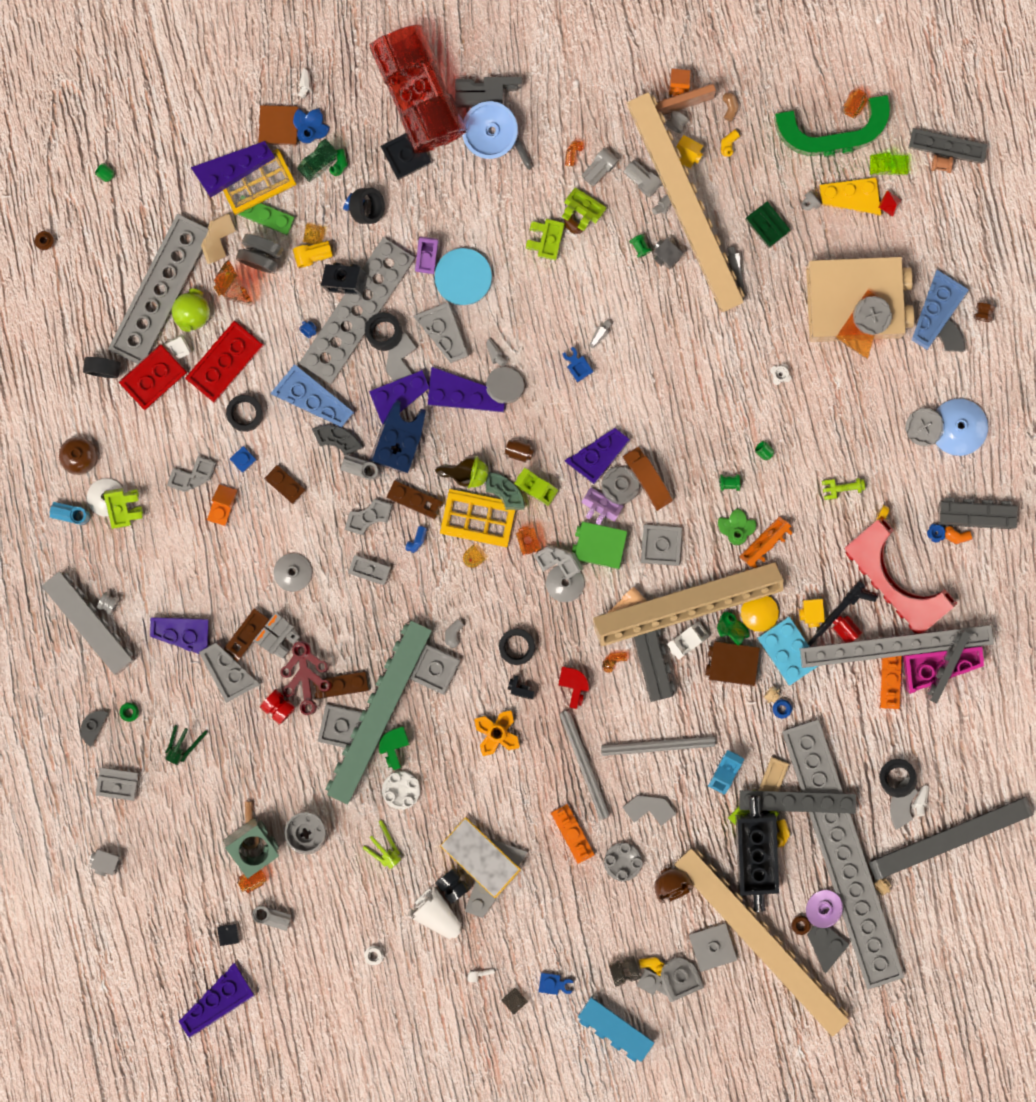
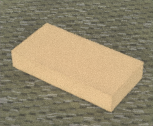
M771 757L758 791L779 792L789 764Z

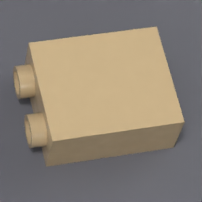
M902 257L816 260L808 262L806 278L810 342L901 339L905 334V328L914 327L913 305H904L903 290H912L911 267H902ZM876 296L888 303L892 319L885 331L875 335H868L862 333L856 327L853 320V312L860 300L865 297Z

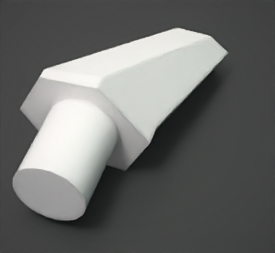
M305 68L302 70L299 83L301 89L298 94L303 99H305L308 91H312L310 72Z
M927 785L920 789L913 804V807L917 809V816L919 817L925 816L924 807L927 806L929 788Z

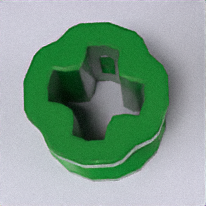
M640 234L629 241L637 252V258H641L653 251L644 239L645 234Z
M720 474V491H724V489L740 491V475L724 476Z

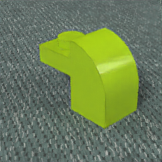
M526 468L522 470L514 483L524 493L548 507L558 492L554 486Z

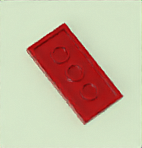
M234 320L185 379L215 403L264 345Z

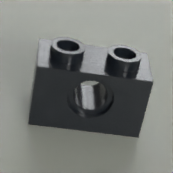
M336 262L333 265L325 264L321 286L327 292L363 295L367 273L357 264H350V266H344Z

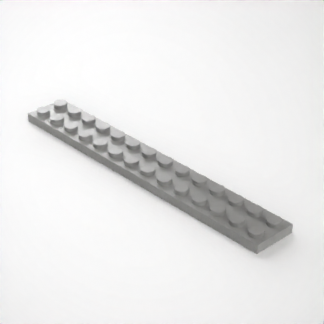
M819 720L782 731L801 792L843 794ZM808 812L834 892L840 897L843 904L842 916L867 990L904 978L851 815L849 813Z

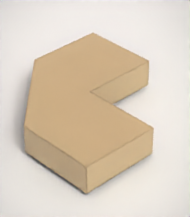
M226 213L211 220L209 223V230L201 245L207 264L226 257L220 239L236 232L230 214Z

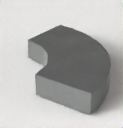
M948 320L938 334L944 345V351L964 352L962 335L955 324Z
M331 425L312 429L320 447L326 445L335 446L344 455H349L362 449L357 438L347 430Z

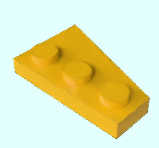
M876 178L819 185L821 205L881 216V209L878 208L880 201Z

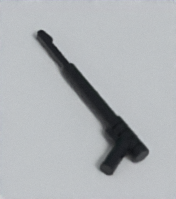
M858 581L825 622L815 631L816 634L807 643L809 647L819 636L825 633L832 625V622L839 617L848 605H854L859 599L876 602L877 595L863 592L862 589L866 586Z

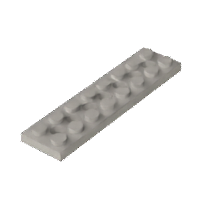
M179 214L176 215L108 350L136 364H139L150 354L172 311L174 301L179 297L202 252L201 245L209 229ZM187 234L191 236V241L189 244L181 243V237L183 235ZM179 251L182 253L183 256L180 261L172 259L174 252ZM165 269H173L174 275L171 278H165L163 275ZM158 285H163L165 287L164 294H155V288ZM149 302L156 303L157 308L154 312L146 310V305ZM140 319L148 321V326L145 329L138 328L137 323ZM137 336L139 343L136 346H131L129 344L130 337Z
M383 237L362 268L367 273L363 292L366 290L372 291V299L365 300L362 295L345 294L299 364L331 385L365 335L367 321L370 317L381 311L414 262L415 257ZM386 259H392L394 266L387 269L383 266V262ZM380 274L383 276L384 280L381 284L373 282L375 275ZM360 306L363 309L362 314L354 316L352 314L353 307ZM344 322H350L352 329L344 332L341 329V325ZM335 337L340 338L342 341L341 345L337 348L331 346V340ZM328 353L331 356L329 363L324 364L320 361L322 354Z

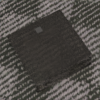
M516 987L501 999L513 1015L528 1002Z

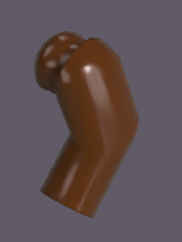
M574 213L568 221L564 219V226L571 233L581 234L583 232L578 228L579 223L574 220Z

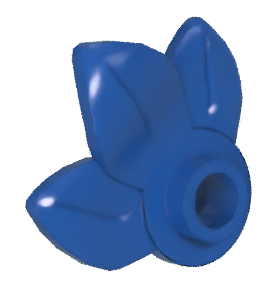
M299 109L295 112L293 124L298 130L297 137L302 143L309 144L314 139H322L327 135L329 127L322 124L323 115L320 109H314L307 115ZM304 131H308L310 136L306 137Z

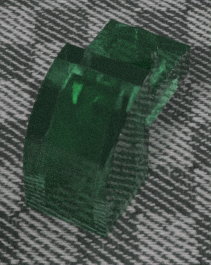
M325 138L319 143L314 152L301 161L297 169L308 182H311L333 164L338 152Z

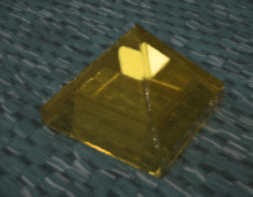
M307 223L303 242L314 245L322 243L325 227Z

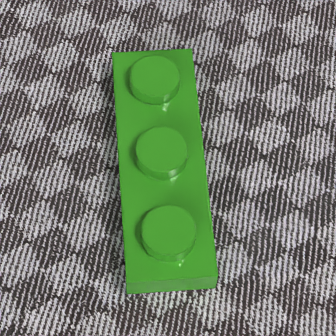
M241 196L240 201L246 199L247 197ZM261 203L237 214L288 236L295 219L288 214Z

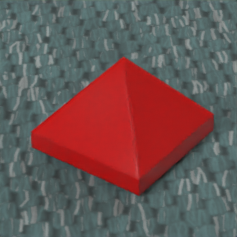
M886 191L878 208L893 217L901 199Z

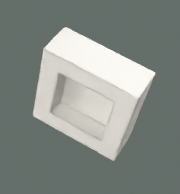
M183 335L164 344L167 351L176 360L191 353Z

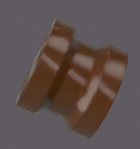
M977 303V313L974 314V319L992 322V312L995 311L996 307L987 303Z

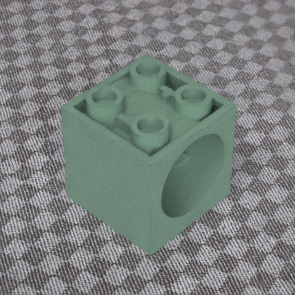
M253 818L223 839L225 849L247 879L279 857L278 850L280 848L273 836L269 837L267 835L269 834L268 829L261 820L258 822L256 818ZM248 837H260L265 840L266 845H264L263 852L260 855L249 857L239 851L241 850L242 842Z

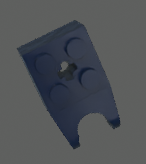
M396 399L380 428L369 461L397 472L408 474L421 438L426 410L420 409L412 422H406L400 417L401 401ZM397 445V448H399V452L393 454L391 446Z

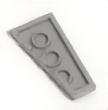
M491 839L517 866H519L528 853ZM476 881L465 912L483 918L496 898Z

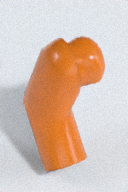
M947 526L944 529L945 538L954 544L972 540L970 531L958 533L952 526Z

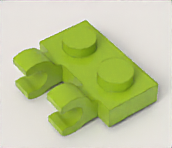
M575 187L564 202L568 206L561 217L568 221L574 211L582 214L583 218L578 228L584 231L590 221L595 224L598 222L607 207Z
M549 219L545 220V224L532 221L529 230L541 232V242L527 240L525 249L538 251L537 257L556 261L564 223Z
M123 488L104 491L112 529L131 526V520L143 518L142 506L134 507L131 510H128L127 503L139 501L138 489H133L124 493Z

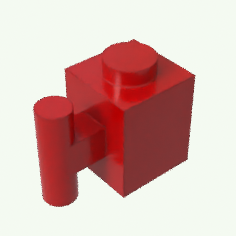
M848 615L844 618L839 616L832 622L834 626L831 629L843 643L852 642L862 634L861 630Z

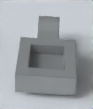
M645 969L637 987L652 995L657 990L667 996L663 985L660 983L661 977Z

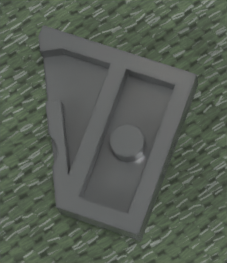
M813 926L807 933L822 970L827 973L849 944L829 927L818 928Z

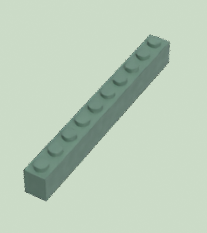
M410 621L409 624L405 623L401 631L403 637L401 641H396L392 649L395 654L392 659L388 658L384 666L387 669L384 676H379L376 682L378 689L376 693H371L367 701L370 706L367 711H362L359 718L362 722L359 728H354L350 736L353 738L350 746L346 745L342 753L345 756L343 762L337 763L334 769L336 776L334 780H329L325 788L328 791V796L348 805L432 630L413 621Z

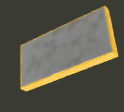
M466 817L440 845L494 898H497L522 870Z

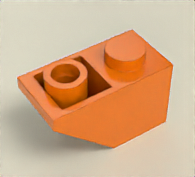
M671 69L669 95L674 97L689 92L691 70Z

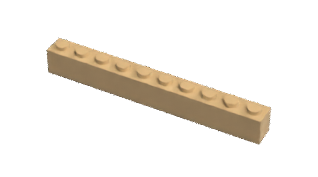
M775 562L765 564L758 568L745 570L744 572L709 581L686 590L673 592L660 598L657 597L650 601L637 603L624 609L601 614L593 618L594 630L601 647L782 592L783 578Z

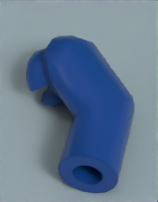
M419 526L417 528L414 542L407 541L406 551L415 553L421 547L427 532L425 527Z

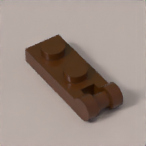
M395 480L386 497L434 520L437 517L436 512L438 508H441L443 503ZM427 502L432 504L429 510L424 509Z
M254 608L223 650L234 657L233 660L238 663L270 619ZM236 643L241 646L239 651L233 648Z
M366 672L323 678V680H329L332 684L331 689L327 692L321 691L319 686L313 682V686L316 689L315 699L369 691Z

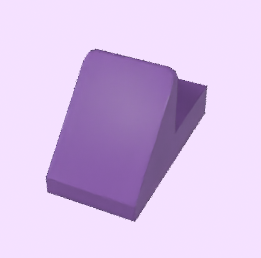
M419 236L415 272L434 274L438 239Z

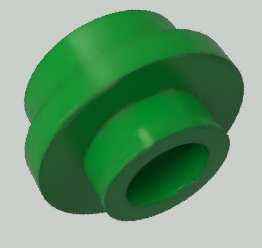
M125 703L120 708V717L126 722H132L137 719L139 709L133 703ZM127 709H132L133 714L131 716L126 714Z

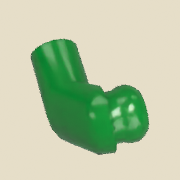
M345 149L335 151L337 161L329 168V172L334 176L341 175L348 166Z

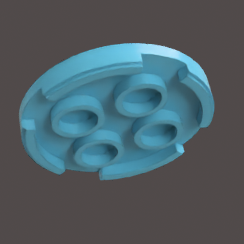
M459 248L445 254L436 266L435 284L437 290L445 300L452 304L470 305L477 303L487 294L491 286L492 274L487 260L480 253L472 249Z

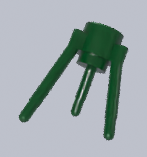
M175 725L168 748L165 751L167 753L165 759L175 765H179L180 761L184 762L186 757L208 733L207 730L182 754L183 750L180 749V746L188 729H184L177 745L174 746L173 743L178 726Z

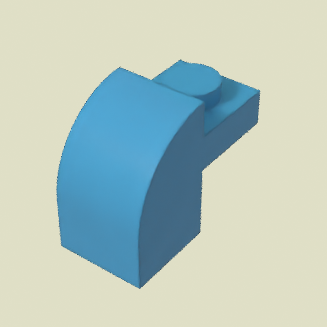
M727 750L720 760L708 787L725 795L736 773L743 764L744 758Z

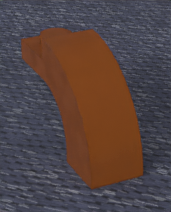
M639 446L622 456L656 511L673 501L660 476Z

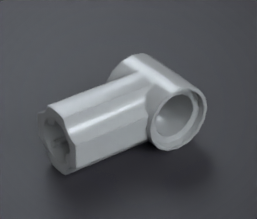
M604 147L594 158V162L582 174V177L594 187L606 172H610L619 159Z
M635 160L623 171L626 176L638 185L639 190L649 198L662 185L661 180L655 174L649 173Z
M345 455L341 471L369 481H374L379 477L380 469L376 464ZM368 467L375 468L373 476L366 475Z
M261 905L257 906L252 914L255 922L287 931L291 918L290 914ZM259 909H263L267 913L266 918L263 920L257 919L255 915Z

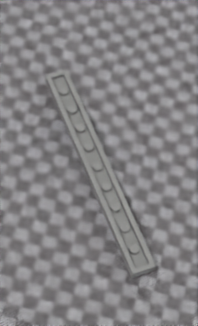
M991 625L799 648L801 666L806 668L951 650L954 642H952L956 632H960L961 629L971 633L964 648L993 645Z

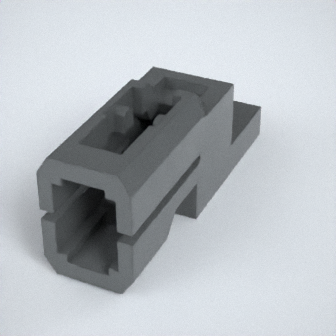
M484 77V83H475L472 79H455L456 108H472L486 101L503 103V88H507V91H518V88H522V77Z

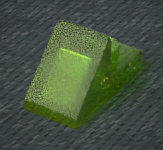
M891 152L870 155V175L908 176L909 155H891Z

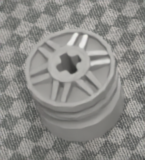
M308 812L298 813L287 822L285 839L290 848L295 852L303 855L313 854L324 845L326 828L321 819L316 815ZM304 829L311 832L309 839L301 837Z

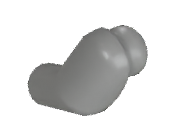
M459 619L445 631V642L451 648L458 646L457 632L464 627Z

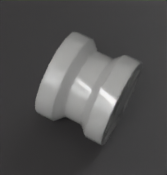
M672 111L671 118L667 120L665 125L677 133H682L683 126L688 123L689 119L677 111Z
M105 591L99 600L97 608L99 610L104 609L107 614L112 615L118 605L119 598L111 597Z

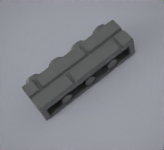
M944 498V501H940L938 504V525L1014 530L1017 528L1018 505H1013L1011 501H1001V504H994L992 500H982V503H974V499H963V502H955V498Z
M660 629L634 637L650 702L673 697V693L676 692L674 682L669 681L668 678L671 670L669 663L664 662L663 655H666L664 644H660L658 639L661 636Z

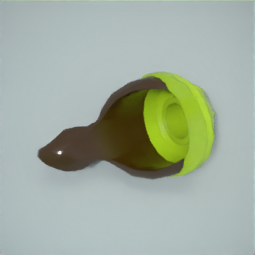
M478 456L466 458L456 467L445 465L435 469V472L440 477H451L458 485L469 489L483 485L488 476V468L484 462L478 459Z

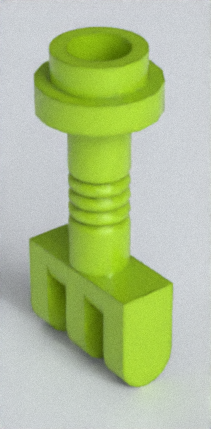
M856 478V482L840 485L835 484V479L821 481L822 485L830 484V488L823 489V493L831 492V495L824 496V500L838 499V492L858 490V493H862V491H865L864 479L860 480V478Z

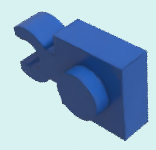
M571 347L573 356L568 357L565 352L562 355L566 361L571 363L567 368L578 383L592 374L593 370L583 356L579 359L577 358L576 349Z
M541 973L538 992L558 995L559 989L565 994H571V990L565 989V984L573 983V980L565 979L560 981V975Z

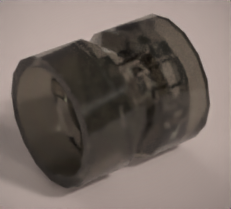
M634 955L623 958L622 962L615 960L608 963L615 987L626 984V980L633 982L641 979ZM629 968V971L624 973L623 969Z

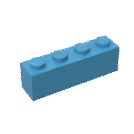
M592 997L589 998L577 1015L580 1018L579 1023L586 1028H589V1026L596 1030L595 1034L603 1040L605 1037L611 1040V1046L618 1051L621 1048L627 1052L626 1056L634 1062L637 1060L642 1062L654 1045V1041Z

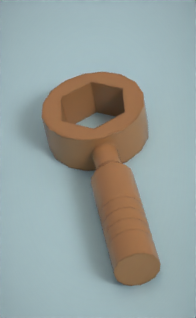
M252 801L245 802L246 824L253 819ZM256 837L255 844L250 847L244 841L242 846L245 849H254L258 846L260 838Z

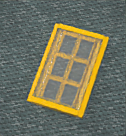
M278 149L272 151L275 159L223 190L235 215L296 185Z
M449 489L440 534L507 548L515 510H505L501 499Z

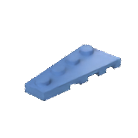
M936 270L911 340L928 350L969 290L939 270Z
M295 364L270 393L341 428L354 414L352 410Z

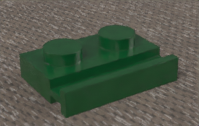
M767 201L745 218L768 248L772 247L791 231Z

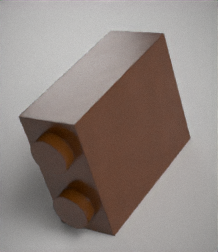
M714 641L713 645H709L708 657H711L710 665L706 664L705 676H708L710 681L754 687L760 648Z

